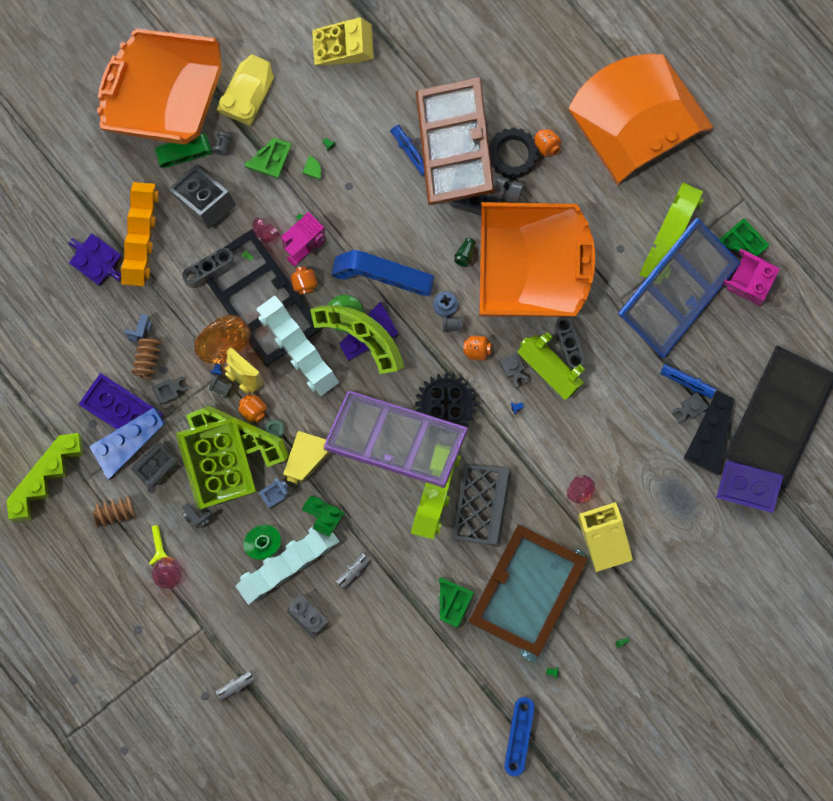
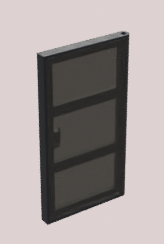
M776 345L723 458L783 475L781 487L787 488L833 388V373Z

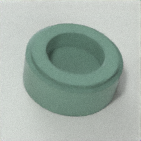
M271 420L265 426V431L279 438L284 435V425L279 420Z

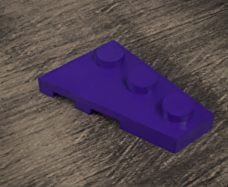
M380 301L370 311L368 316L379 323L393 339L399 334ZM348 334L339 343L348 362L370 351L364 342L359 341L351 334Z

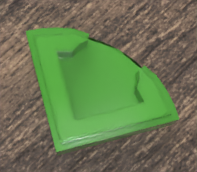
M309 155L302 173L320 180L321 168L318 161Z

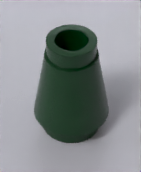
M466 238L455 253L454 262L457 265L468 267L472 263L476 244L473 239Z

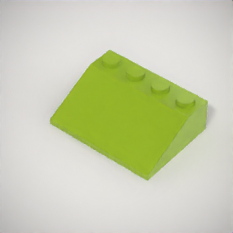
M235 417L175 433L196 507L202 509L256 492Z

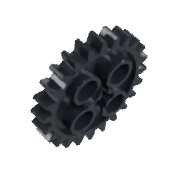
M445 373L444 378L437 374V380L431 376L430 384L424 381L426 388L419 387V391L422 394H416V398L420 400L415 402V406L420 407L416 409V412L432 416L431 412L438 409L442 414L440 417L435 418L444 420V388H448L449 405L447 421L468 427L467 420L473 421V417L470 414H476V410L472 407L477 406V402L472 401L476 399V395H470L473 392V388L467 389L469 382L467 381L462 384V377L455 380V374L448 378L447 373ZM439 391L442 396L436 399L432 397L431 393ZM453 391H458L461 396L458 399H454L450 394ZM452 410H459L461 415L457 418L452 417L450 414ZM430 426V431L436 428L437 434H439L440 431L443 430L434 426Z

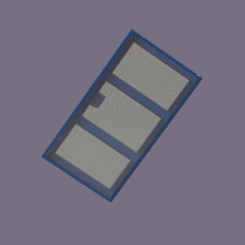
M695 218L619 311L618 315L660 357L664 358L723 286L724 280H727L739 266L740 262L700 219Z

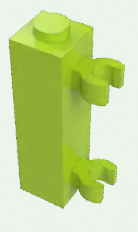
M548 332L540 338L537 335L531 338L527 336L520 343L522 347L517 353L566 401L584 384L579 376L585 371V368L579 364L571 370L546 345L553 338Z

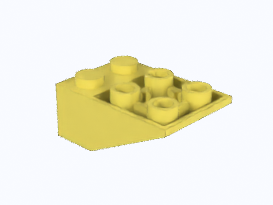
M361 17L312 30L314 65L316 66L360 63L374 59L372 25Z
M616 502L578 515L577 518L596 572L633 561Z

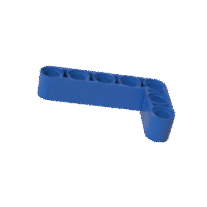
M351 250L336 256L331 276L343 280L361 275L423 296L431 295L435 278L431 274L358 250Z

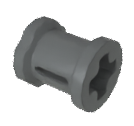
M217 132L216 136L218 138L215 146L212 147V151L226 156L228 155L229 143L233 140V137L224 132Z
M443 316V333H446V331L462 333V316H459V318Z
M216 375L210 384L209 390L216 391L226 399L234 385L233 383L229 384L221 380L220 376Z

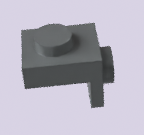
M189 503L182 506L184 513H182L183 517L188 523L192 521L196 528H204L211 522L212 515L209 512L199 518Z

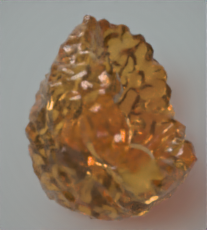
M236 315L217 318L198 335L194 342L195 354L206 364L223 365L227 362V350L230 347L238 353L246 346L251 336L250 328L241 317Z

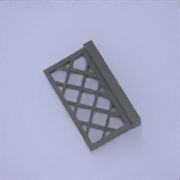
M465 464L452 536L453 540L491 545L492 547L499 548L512 474L509 468L501 469ZM469 469L477 470L481 476L471 482L468 478ZM490 472L498 473L497 480L490 485L485 476ZM483 478L488 487L479 493L474 484ZM472 486L477 495L468 501L464 496L465 491ZM491 489L494 493V499L486 503L481 495ZM480 497L485 506L475 511L470 503ZM469 505L474 514L464 519L461 515L462 509ZM488 508L491 512V518L483 522L478 514ZM477 516L482 524L472 530L467 522ZM466 524L471 532L465 537L458 536L459 528ZM485 527L488 531L487 540L479 539L475 533Z

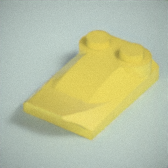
M253 54L242 61L225 94L220 98L217 112L251 126L275 79L271 63Z
M230 347L227 350L226 363L229 365L224 369L226 371L225 376L232 382L236 380L240 384L239 388L245 394H253L263 386L260 372Z

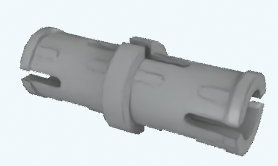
M363 553L351 566L348 565L346 567L347 570L335 581L340 585L343 580H346L340 586L342 589L345 590L355 577L358 578L361 570L371 562L367 557L361 563L365 558Z
M250 671L235 680L231 679L229 684L215 690L217 695L225 692V694L219 696L221 702L234 693H240L241 689L256 682L253 677L245 681V679L252 676Z

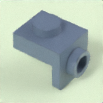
M145 314L140 315L136 331L125 329L124 334L128 337V340L138 342V340L146 338V334L150 333L152 328L149 316Z
M277 478L274 480L275 482L259 491L260 496L269 509L289 497L287 493L289 488L284 480L280 482Z

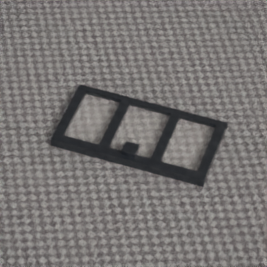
M252 229L223 247L231 251L234 264L231 268L208 280L207 284L265 367L287 354L283 347L280 349L274 341L276 337L268 326L264 327L258 319L260 314L256 309L273 296H276L284 305L290 317L301 328L307 339L322 330V327L314 328L311 311L298 293L294 291L289 280ZM245 250L253 256L251 261L241 257ZM223 255L220 258L221 262L229 260L228 255ZM206 265L204 271H211L213 265Z

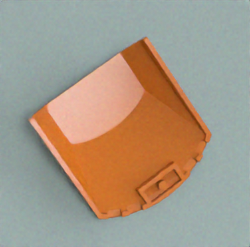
M135 29L131 33L133 36L126 43H121V49L117 55L112 56L102 77L98 93L100 103L99 108H97V113L100 115V128L104 131L185 145L200 135L222 71L220 43L217 39L211 37Z
M663 54L635 55L604 67L580 88L569 107V112L617 186L638 168L693 136L706 131L711 132L714 128Z
M482 202L479 317H576L589 295L595 272L594 240L588 221L585 219L580 207L577 204Z

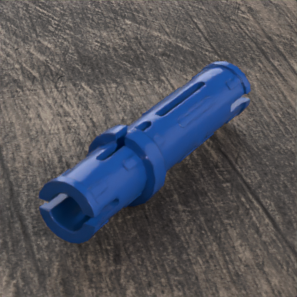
M399 124L394 126L390 132L399 143V148L404 150L420 175L425 176L423 158L413 145L411 137L405 134Z
M666 363L660 372V375L692 389L694 393L698 392L712 399L717 389L702 382V379L693 378Z

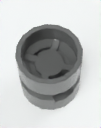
M498 176L494 187L495 192L492 193V197L499 199L501 202L506 200V203H518L524 184L517 181L511 183L508 178Z

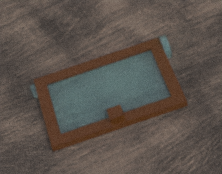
M518 524L468 623L519 648L518 655L536 663L588 560L585 558L586 554L578 549H575L573 552Z

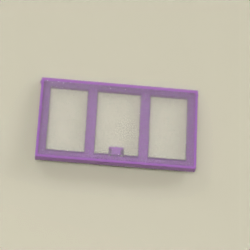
M348 390L324 444V450L445 488L468 428Z

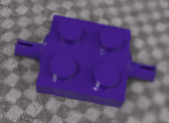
M92 233L82 244L74 238L69 241L68 244L76 249L75 255L69 262L70 265L99 286L109 276H112L118 282L121 281V274L115 270L117 263L123 257L121 254Z

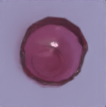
M256 217L253 220L252 229L256 238L260 241L271 243L281 236L272 224L265 225L263 223L264 218Z
M583 475L584 477L576 476L567 489V498L577 504L588 502L595 492V482L591 477Z
M172 557L160 558L154 563L152 569L154 583L164 589L175 587L181 578V566Z

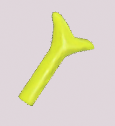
M159 525L152 526L156 554L149 565H154L159 561L168 564L174 563L163 550Z

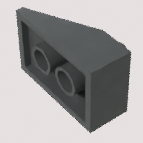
M197 165L168 188L180 203L207 229L236 206L229 191Z

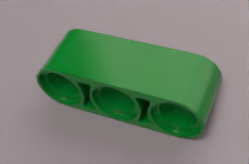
M200 134L185 145L171 142L155 148V153L160 168H167L206 157L212 153L207 134Z

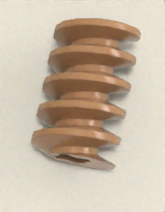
M155 339L138 340L140 346L136 348L139 354L134 356L137 361L133 362L135 368L131 370V373L144 380H154L149 375L156 373L151 369V367H157L153 360L159 359L155 352H161L156 346L163 343Z
M128 496L125 503H123L121 498L118 499L117 505L113 500H111L110 506L103 502V508H100L98 503H96L95 510H93L97 528H100V523L106 527L108 520L112 525H115L116 519L119 523H122L123 517L126 521H130L131 515L136 520L134 506Z

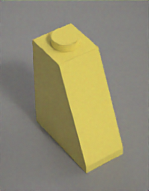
M301 431L297 432L283 473L284 478H287V482L292 484L303 483L329 456L331 452L324 450L326 439Z

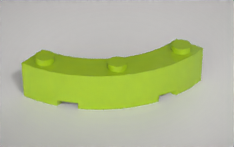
M682 183L653 243L657 246L656 248L652 246L639 275L647 278L685 232L695 208L699 210L704 200L701 198L703 191ZM670 262L654 282L660 284L663 278L667 279L671 270L668 268Z
M323 305L310 309L314 328H339L347 331L359 341L364 342L370 349L380 374L395 372L404 368L401 354L391 336L379 323L368 315L339 305Z
M441 444L436 445L429 469L433 471L432 476L440 478L452 447ZM460 455L456 458L445 488L425 483L411 534L429 539H434L435 534L439 535L442 523H439L443 507H448L450 496H447L454 468L455 466L459 467Z

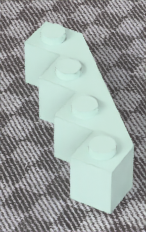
M273 296L256 309L260 314L258 317L259 321L264 327L267 325L276 337L274 341L280 349L283 347L292 360L290 362L296 370L300 369L308 380L306 384L312 392L317 391L322 396L339 383L332 370L325 364L315 347L307 340L301 328L290 317L284 305L276 296Z
M311 527L308 530L309 534L304 539L298 542L293 540L285 546L287 549L281 555L267 558L263 561L264 565L259 570L243 574L236 588L248 605L266 596L267 592L275 587H279L289 580L293 574L302 571L320 555H325L337 545L339 540L334 533L328 537Z

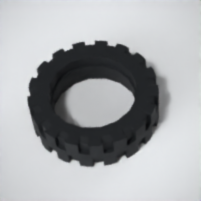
M511 127L508 130L507 128L503 129L502 132L495 134L489 145L491 167L494 168L497 174H501L502 177H510V179H515V177L522 178L525 174L528 175L536 165L538 147H536L535 139L532 138V135L529 132L526 133L523 129L518 130L515 127ZM517 140L525 144L529 153L527 161L518 167H510L503 164L499 160L497 153L499 146L503 142Z

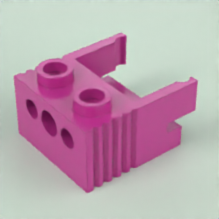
M307 212L281 236L283 248L290 255L286 259L294 267L315 247L319 248L325 242V229L310 212Z
M740 249L738 254H741L743 258L731 281L725 279L723 285L727 286L726 290L761 306L780 268H776L773 264L767 263L763 259Z

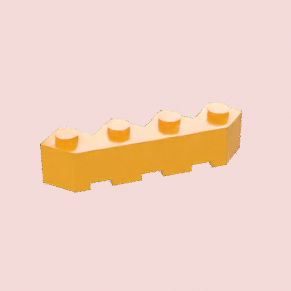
M133 182L130 189V210L127 215V235L124 241L121 285L144 286L146 279L150 278V268H148L149 256L153 252V242H151L152 229L156 226L154 212L155 203L159 199V191H156V184Z

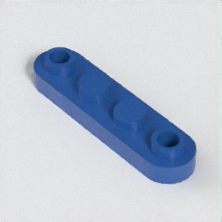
M527 697L519 698L515 703L504 763L505 772L513 777L519 776L523 772L528 749L534 703ZM526 704L528 710L522 711L520 706ZM511 763L518 765L517 770L510 768Z

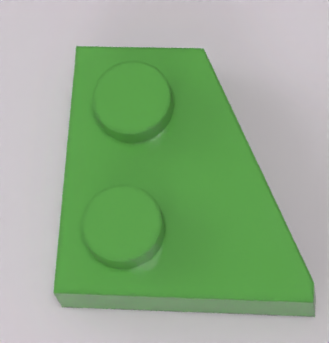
M273 138L267 143L266 147L261 148L256 153L257 155L250 161H247L244 166L247 169L279 180L292 145L291 143Z

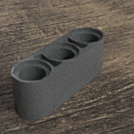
M221 248L187 267L182 273L185 284L190 288H196L231 268L234 264L233 255L229 249ZM223 255L229 256V260L226 262H221L220 258ZM206 265H213L212 270L208 272L204 271V267ZM191 274H195L196 279L194 281H188V276Z
M560 317L556 321L555 333L565 363L573 370L577 366L571 364V359H578L582 366L585 359L572 320L569 317ZM565 323L569 328L561 330L559 324ZM572 341L575 346L567 348L565 342Z

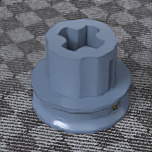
M450 292L439 293L433 302L434 310L442 317L453 315L458 307L456 296ZM443 300L450 301L449 305L445 306V304L442 303Z

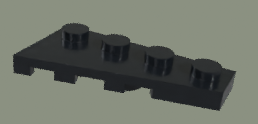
M718 390L716 391L683 458L717 476L720 471L734 398Z

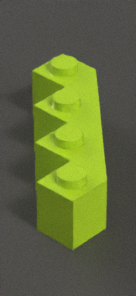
M206 406L186 415L191 428L233 418V416L211 406ZM235 418L245 454L260 449L267 467L289 458L282 438Z
M79 433L59 435L8 497V519L11 522L32 520L30 501L49 499L47 480L66 477L65 458L84 456L82 437Z

